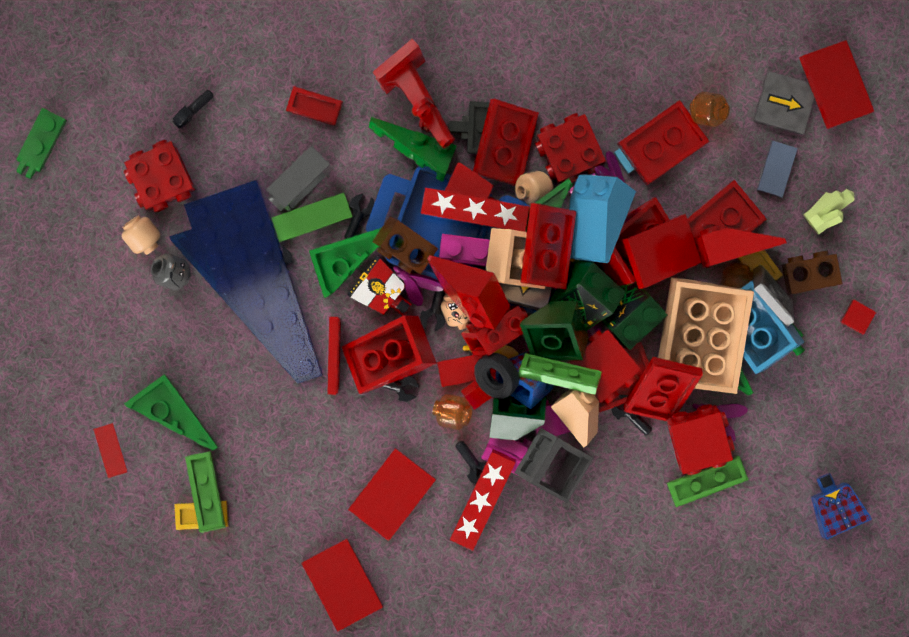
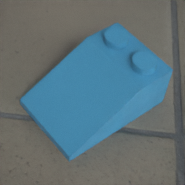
M578 176L570 196L569 210L576 211L570 259L609 263L636 193L634 189L618 177Z
M752 280L741 288L754 291L743 357L754 373L758 374L802 345L804 340L792 324L786 326L754 290Z

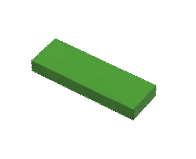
M341 193L272 217L271 219L281 243L350 219L353 216L345 193Z
M525 353L518 375L519 377L595 395L602 372Z
M211 451L186 456L185 460L199 532L204 533L226 528Z
M735 456L725 466L704 468L698 474L685 475L666 484L675 507H679L748 480L740 456Z

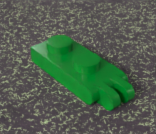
M44 108L41 109L17 157V161L20 162L17 173L22 175L28 166L29 169L26 177L32 179L36 171H42L67 122L66 119Z

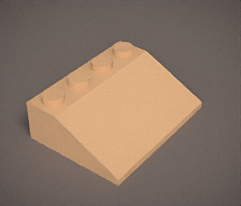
M671 277L666 306L668 316L664 318L658 358L702 368L703 376L694 389L737 394L754 291Z

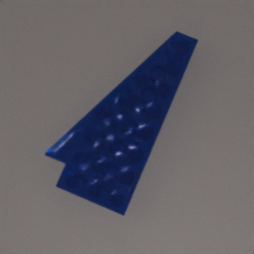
M254 180L184 204L192 229L170 236L173 244L297 384L323 376L259 181Z

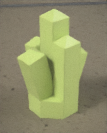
M847 189L843 192H825L803 216L814 231L820 234L827 228L843 222V211L841 210L855 200L854 192Z

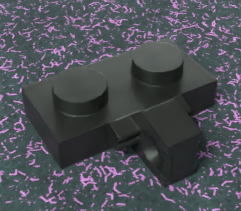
M469 101L468 116H462V121L448 122V129L451 133L461 134V139L467 140V154H477L490 102Z

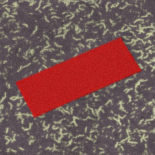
M113 423L93 429L107 477L111 478L127 473Z

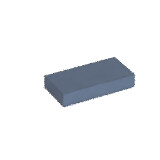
M776 141L771 142L757 191L779 198L783 197L798 148Z

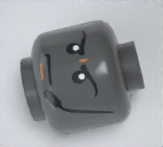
M172 254L161 255L153 261L151 266V275L154 282L170 290L181 289L189 282L191 277L188 262Z

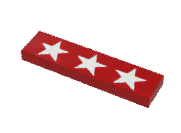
M425 187L421 214L525 232L530 206Z
M492 449L450 537L451 541L472 551L474 550L516 463V459Z

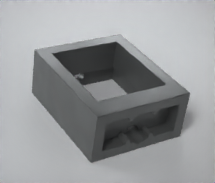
M310 146L266 189L271 194L268 199L280 211L285 208L289 212L333 168L313 146Z
M540 428L514 473L536 487L568 503L594 458ZM562 447L569 451V454L551 485L541 479L558 450Z

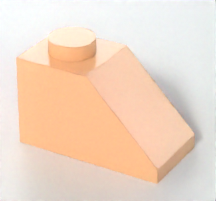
M570 389L562 394L551 406L583 448L598 433L599 401L594 394Z

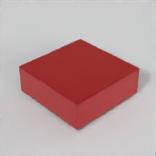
M852 300L840 323L864 335L876 312L858 301Z

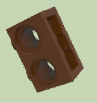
M389 216L372 241L379 246L377 252L389 260L392 256L398 259L399 263L397 265L409 274L414 270L421 275L429 263L427 260L429 255L434 256L438 250L436 246L391 216ZM397 234V243L393 246H390L389 242L391 237ZM417 249L418 254L416 258L410 260V253Z
M828 250L813 253V258L807 260L803 259V255L787 258L788 263L781 265L788 295L843 284L837 254L829 255ZM822 262L829 266V274L826 277L820 275L818 267ZM796 267L801 268L804 272V278L801 282L796 281L793 277V271Z

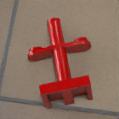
M412 38L372 73L376 76L377 82L386 94L395 87L400 88L413 106L411 110L413 115L420 118V129L431 132L442 148H446L455 138L449 131L417 71L426 61L419 45Z

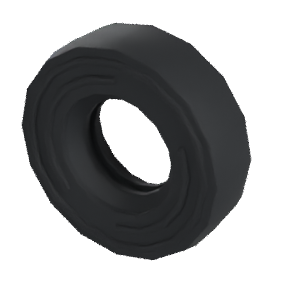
M492 353L489 356L485 355L475 365L474 375L480 388L491 397L498 399L506 398L519 385V375L516 367L502 354ZM490 368L497 370L501 374L504 381L503 384L493 378Z

